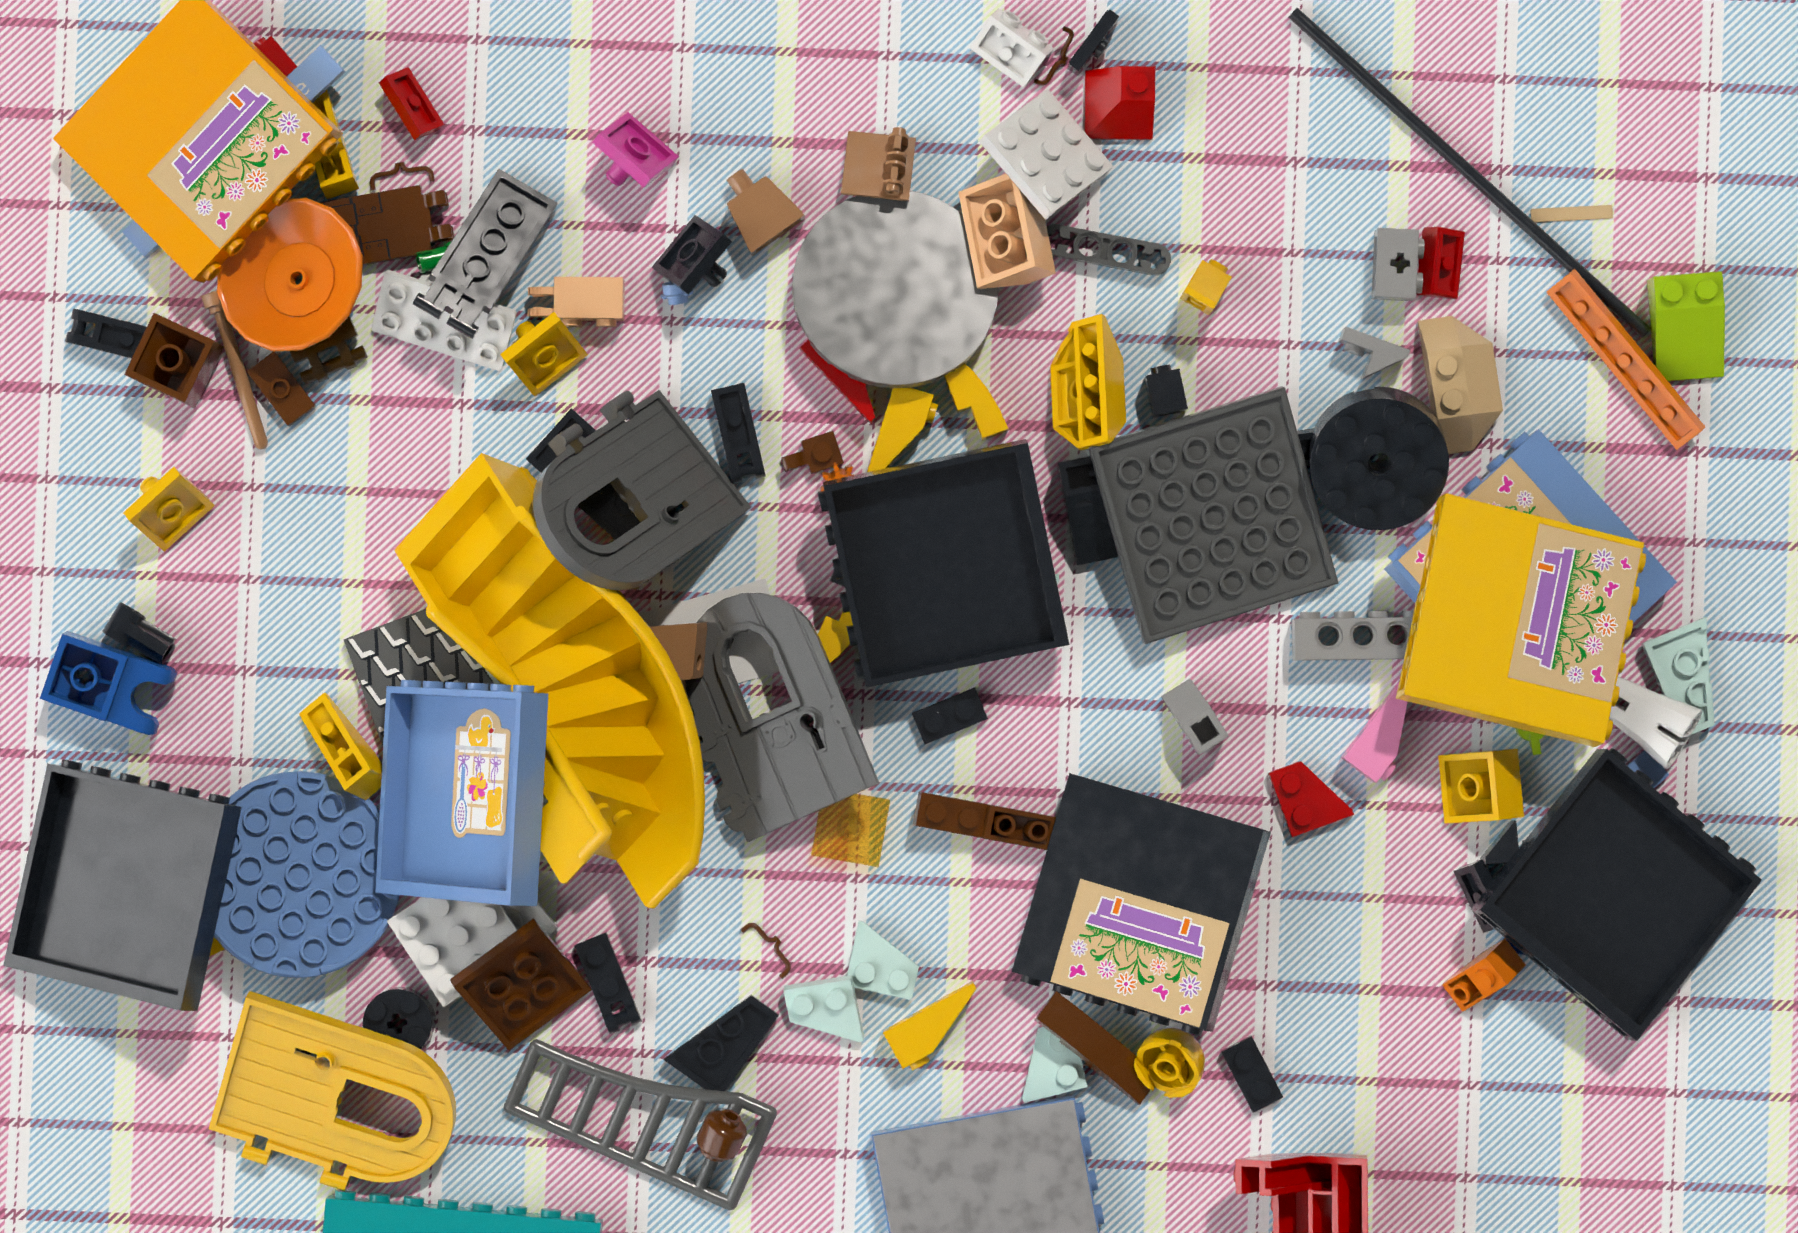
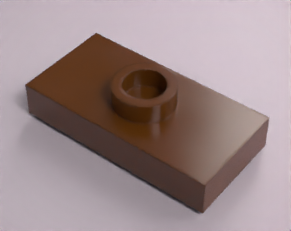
M276 352L270 353L247 371L287 426L290 427L316 407L315 403Z

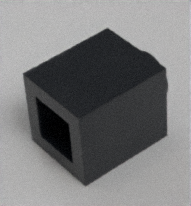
M1170 364L1151 368V375H1146L1144 381L1152 418L1186 411L1188 406L1180 369L1171 370Z

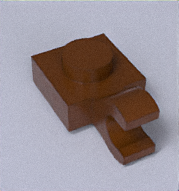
M834 431L802 440V452L781 458L785 472L808 465L810 473L814 474L833 468L834 462L838 466L844 464Z

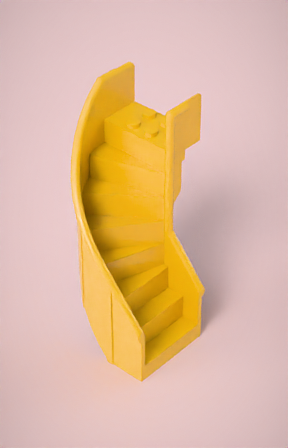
M481 453L394 551L428 605L426 607V614L430 620L501 684L511 685V692H513V685L534 686V693L548 694L544 769L545 785L543 788V794L548 802L542 808L540 850L558 880L563 884H567L594 854L613 859L618 862L645 907L654 909L699 864L704 835V768L700 740L692 708L683 684L658 638L626 600L620 590L600 588L583 581L567 570L550 552L536 525L533 512V493L537 480L530 474L528 469L524 467L519 468Z

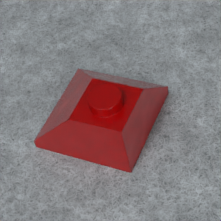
M1117 66L1085 70L1084 132L1090 139L1153 140L1156 66Z

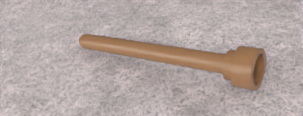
M217 290L201 296L205 310L209 309L210 315L215 317L255 447L263 450L268 446V440L232 325L226 319Z

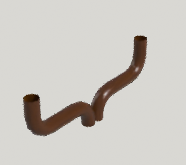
M1063 27V31L1069 34L1060 53L1063 60H1058L1054 63L1044 80L1035 79V84L1040 86L1046 85L1053 77L1058 66L1066 64L1068 56L1065 54L1074 37L1072 29Z
M404 162L395 163L393 170L378 172L371 176L370 189L376 190L375 180L377 178L395 175L400 167L406 173L426 171L429 174L430 182L435 181L434 173L427 166L408 168Z
M756 923L746 924L740 929L743 933L749 928H754L766 942H776L774 951L786 965V969L779 975L783 979L790 972L791 964L779 950L782 942L777 936L768 937Z

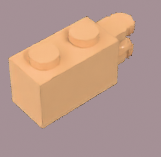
M554 277V287H528V295L532 297L554 296V308H529L528 317L546 318L555 312L566 327H582V321H596V327L608 328L616 327L617 321H624L625 280L623 277Z

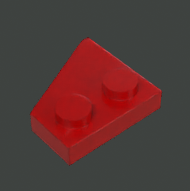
M1301 761L1268 772L1291 837L1354 815L1353 810Z

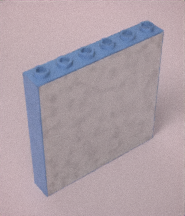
M1074 1095L871 1132L889 1233H1099L1098 1225L1105 1223L1101 1204L1094 1205L1092 1191L1098 1190L1095 1170L1088 1171L1086 1157L1092 1156L1089 1136L1082 1137L1080 1123L1086 1122L1083 1103H1076Z

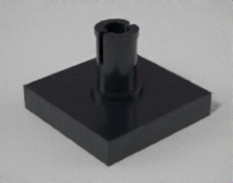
M694 215L654 263L652 268L688 295L702 278L711 287H716L721 281L711 271L725 279L727 271L717 264L716 261L732 241L722 232Z

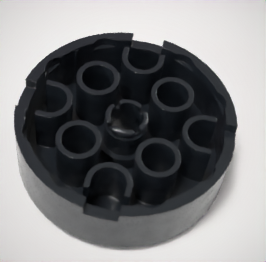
M1374 387L1375 389L1355 393L1354 391L1336 400L1324 411L1311 435L1309 463L1315 491L1321 502L1333 515L1358 528L1389 530L1405 526L1417 520L1436 503L1447 481L1449 455L1441 424L1436 415L1424 402L1410 393L1399 389ZM1382 453L1387 455V459L1381 462H1371L1370 457L1374 454Z

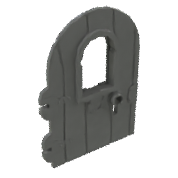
M741 593L721 600L702 615L696 623L707 622L702 678L685 680L686 692L695 713L694 720L699 738L702 737L704 741L700 743L702 760L715 762L723 785L717 792V804L722 811L726 810L729 806L731 807L732 812L723 816L725 824L735 832L743 831L747 842H750L879 784L822 642L810 620L797 607L777 596L765 593ZM749 629L761 634L768 645L773 648V657L792 700L781 707L774 708L770 713H763L752 719L729 658V651L734 641L733 637L738 633L748 632ZM810 715L814 719V728L810 727L808 724V718ZM815 728H817L824 745L822 749H819L812 732L815 731Z

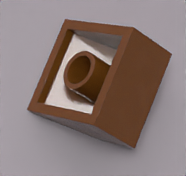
M153 313L124 375L195 409L224 346L204 335Z

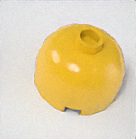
M1174 1027L1162 1028L1149 1034L1138 1049L1137 1057L1134 1060L1135 1071L1142 1083L1152 1091L1155 1087L1165 1091L1164 1096L1169 1098L1184 1097L1192 1093L1200 1081L1205 1067V1056L1201 1044L1193 1035Z

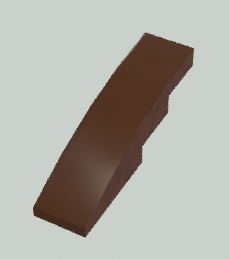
M1057 991L1054 992L1034 1020L1059 1038L1061 1044L1084 1060L1086 1066L1140 1105L1150 1092V1089L1142 1083L1135 1071L1134 1060L1137 1056Z

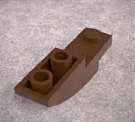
M919 791L912 825L1047 850L1056 817Z

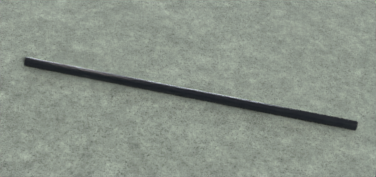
M1298 7L1290 14L1288 18L1569 273L1576 269L1600 300L1641 338L1652 329Z

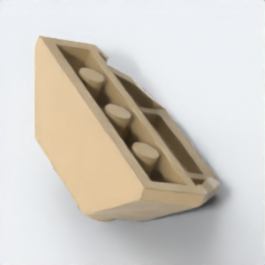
M1453 316L1417 321L1430 406L1443 429L1448 455L1473 451L1503 411L1493 343Z

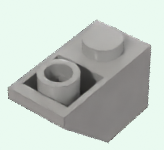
M1191 679L1186 680L1161 696L1197 755L1204 753L1229 737L1214 711Z

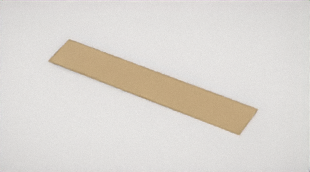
M1612 205L1531 209V219L1534 222L1613 218Z

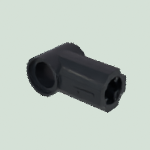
M120 602L102 632L124 646L129 647L130 645L153 661L162 664L172 650L176 638L146 621V617L138 611Z

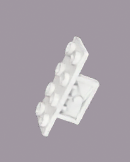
M391 270L385 272L372 324V331L490 369L502 370L505 360L500 354L509 346L517 314L516 310L495 304L489 314L482 311L475 322L479 330L475 337L471 339L446 324L451 315L448 312L444 311L438 320L413 305L417 294L420 292L426 295L433 284L429 280L432 271L423 273L420 279Z

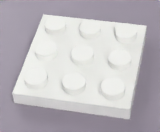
M1048 88L979 140L982 146L1045 220L1114 167Z
M422 897L387 920V923L443 1008L461 996L453 987L450 979L518 930L502 905Z

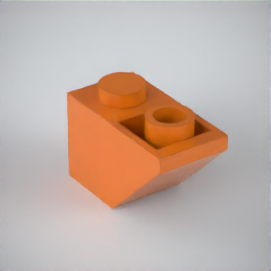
M1506 938L1479 954L1447 979L1442 986L1463 1012L1508 985L1526 964Z

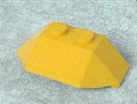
M1099 314L1071 323L1068 329L1069 333L1061 343L1050 365L1053 429L1079 450L1112 443L1126 423L1123 357L1106 317L1103 314Z

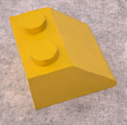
M1518 749L1438 755L1444 824L1524 817Z

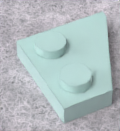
M859 921L847 976L852 975L854 988L912 1000L919 966L874 931L864 921Z
M852 975L784 986L783 991L791 1023L856 1042L864 1040Z
M1043 1026L1038 1027L1022 1095L1024 1103L1088 1087L1081 1058L1059 1042L1060 1039Z

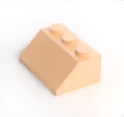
M1006 173L958 192L977 288L987 289L1025 285L1056 274L1046 221Z

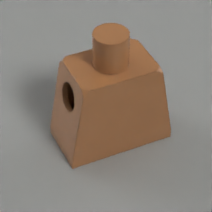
M741 169L726 180L737 195L727 203L728 209L752 256L805 219L803 212L767 176L753 183L744 169Z
M707 622L649 626L666 650L686 692L685 680L702 678Z

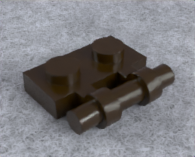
M350 316L329 338L304 350L290 351L296 364L306 359L309 360L312 368L300 373L305 385L316 380L319 383L329 379L328 375L343 368L350 370L357 366V362L368 358L363 345L353 350H350L346 341L359 336ZM336 346L340 355L322 363L318 354Z

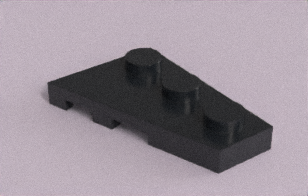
M751 994L663 1058V1060L706 1090L726 1091L779 1014Z

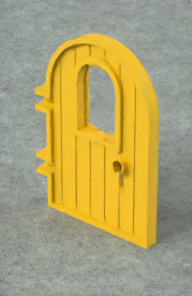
M249 991L245 997L209 1130L246 1141L241 1157L266 1166L271 1159L273 1151L322 1166L324 1170L319 1183L345 1191L351 1176L372 1182H398L415 1177L431 1167L444 1152L454 1131L456 1101L452 1086L441 1067L428 1054L412 1044ZM298 1048V1049H301V1050H304V1051H307V1052L316 1054L317 1056L314 1057V1056H311V1055H308V1054H305V1053L296 1051V1049ZM347 1079L410 1100L416 1105L421 1114L422 1124L418 1128L419 1132L411 1137L399 1138L336 1118L338 1104H341L342 1101L341 1092L345 1090ZM256 1135L268 1138L265 1150L253 1147ZM335 1160L347 1164L343 1176L332 1173Z

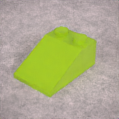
M1722 271L1653 276L1648 279L1647 290L1650 327L1652 328L1653 364L1667 381L1724 377L1725 301Z

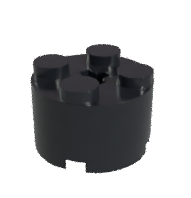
M395 987L380 993L367 1005L363 1016V1028L402 1040L419 1049H422L429 1042L436 1025L435 1012L430 1001L421 993L408 987ZM397 1013L400 1019L406 1018L407 1024L402 1027V1031H399V1028L396 1026L393 1027L391 1023L396 1018Z

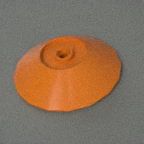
M308 198L288 199L281 206L276 205L268 214L269 220L258 231L253 230L245 239L246 244L243 249L236 255L229 256L222 263L221 266L223 268L217 276V294L227 321L246 341L273 352L304 350L329 338L350 316L362 288L363 255L353 229L333 208ZM302 274V282L296 285V277Z

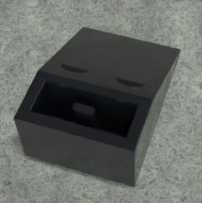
M1091 457L1059 462L1057 469L1077 566L1117 558V549Z

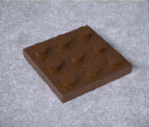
M534 918L450 979L457 992L508 1050H511L592 990L585 978Z

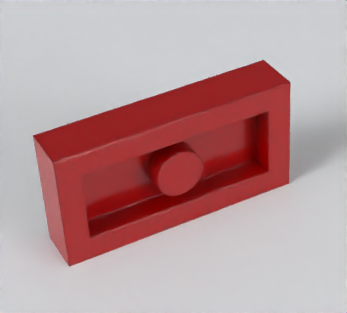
M409 67L387 75L378 82L414 141L438 131L445 125Z

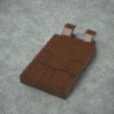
M416 185L319 202L333 208L353 229L363 255V266L415 257L416 252L432 250L431 243L450 241L454 238L453 226L451 224L432 226L430 209L449 206L445 190L423 195L422 186Z

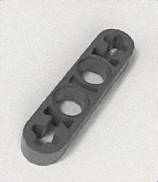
M1059 224L1047 226L1049 237L1052 236L1053 231L1059 232V238L1070 241V233L1077 235L1073 243L1074 254L1066 252L1069 245L1058 244L1057 249H1051L1053 257L1152 276L1163 274L1171 263L1169 250L1158 243ZM1091 237L1097 242L1098 251L1095 255L1085 256L1079 251L1078 244L1083 238ZM1118 244L1128 245L1132 251L1131 259L1125 263L1117 262L1112 256L1113 248ZM1137 246L1144 248L1142 255L1152 256L1154 251H1159L1160 257L1165 259V264L1161 263L1157 269L1151 268L1150 261L1141 259V267L1134 266L1133 264L1137 258Z

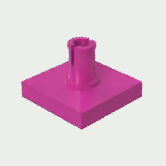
M629 112L601 131L592 142L614 161L606 172V177L617 186H621L630 175L645 188L672 167L679 158L675 152Z

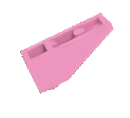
M1399 681L1340 757L1374 783H1377L1380 778L1385 781L1397 766L1393 761L1398 755L1408 702L1396 699Z

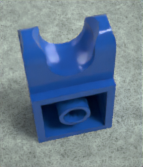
M66 631L61 635L39 699L146 735L157 734L159 722L156 717L142 711L138 707L134 698L135 690L140 683L154 682L162 685L170 684L175 681L178 672L165 664H159L148 658ZM86 668L92 671L91 674H94V680H90L87 684L82 682L83 676H79V671H83Z

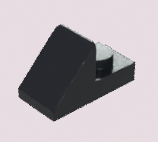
M1516 820L1510 821L1480 857V860L1483 859L1485 864L1507 863L1518 850Z

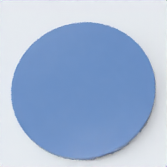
M307 771L271 774L245 785L231 795L229 804L240 806L242 809L214 933L215 939L233 957L245 965L260 972L284 978H308L325 975L351 964L373 947L388 927L387 920L392 918L400 896L375 893L380 810L369 798L364 800L346 792L338 779L326 776L325 774Z

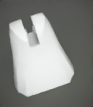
M1617 677L1616 686L1620 688L1619 698L1629 703L1626 708L1619 705V703H1616L1614 707L1612 706L1609 719L1657 763L1668 769L1676 761L1701 719L1702 710L1656 693L1627 679Z

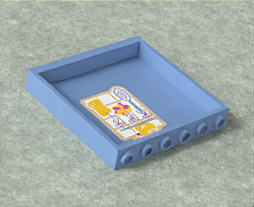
M401 680V687L386 686L375 893L508 906H537L548 694L534 693V686L513 685V692H511V685L490 684V691H488L489 684L468 683L467 690L466 683L445 682V689H443L444 682L423 681V688H421L422 681Z

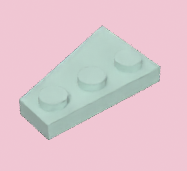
M1707 617L1641 643L1662 695L1702 710L1701 719L1692 734L1715 725L1712 684L1710 683L1709 673L1710 656L1706 633Z

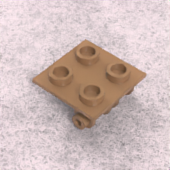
M901 127L893 128L892 133L889 135L848 131L841 194L909 201L916 138L909 137L906 134V129Z

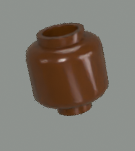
M732 1110L712 1111L706 1116L697 1134V1144L701 1153L707 1159L714 1162L733 1159L738 1154L747 1136V1128L739 1114Z

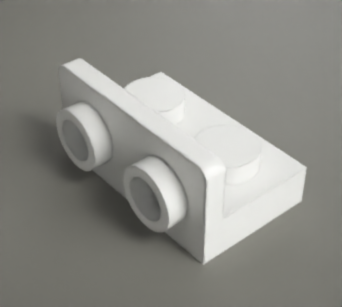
M997 9L989 17L969 48L1025 88L1045 58L1051 53L1053 47L1048 44L1049 41L1043 34L1036 30L1030 31L1020 24L1021 20L1017 15L1008 10L1002 11Z

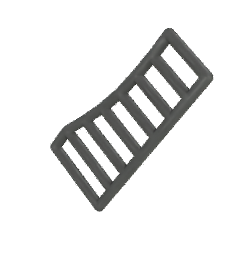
M538 1039L531 1041L504 1103V1110L508 1114L729 1211L737 1207L777 1116L775 1107L743 1093L669 1085L634 1077L580 1058ZM543 1056L559 1065L540 1109L536 1111L520 1104V1101L539 1057ZM571 1069L591 1077L571 1124L568 1125L551 1116ZM606 1081L624 1088L604 1134L599 1139L582 1130L601 1086ZM636 1092L656 1095L657 1098L633 1153L615 1146L614 1143ZM671 1098L693 1101L665 1166L663 1167L645 1159ZM707 1103L728 1105L727 1109L737 1114H740L743 1108L761 1116L727 1194L708 1187L718 1162L705 1158L696 1180L677 1173Z

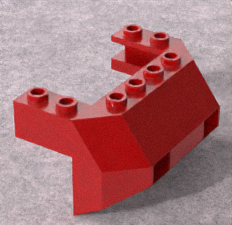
M1280 1153L1235 1159L1233 1178L1236 1184V1194L1259 1192V1196H1272L1270 1204L1273 1212L1272 1233H1368L1367 1155Z

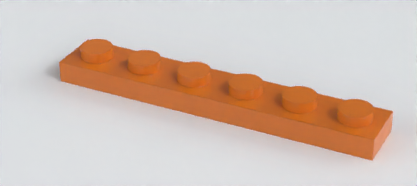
M1573 269L1546 291L1676 450L1705 428V425L1576 269Z

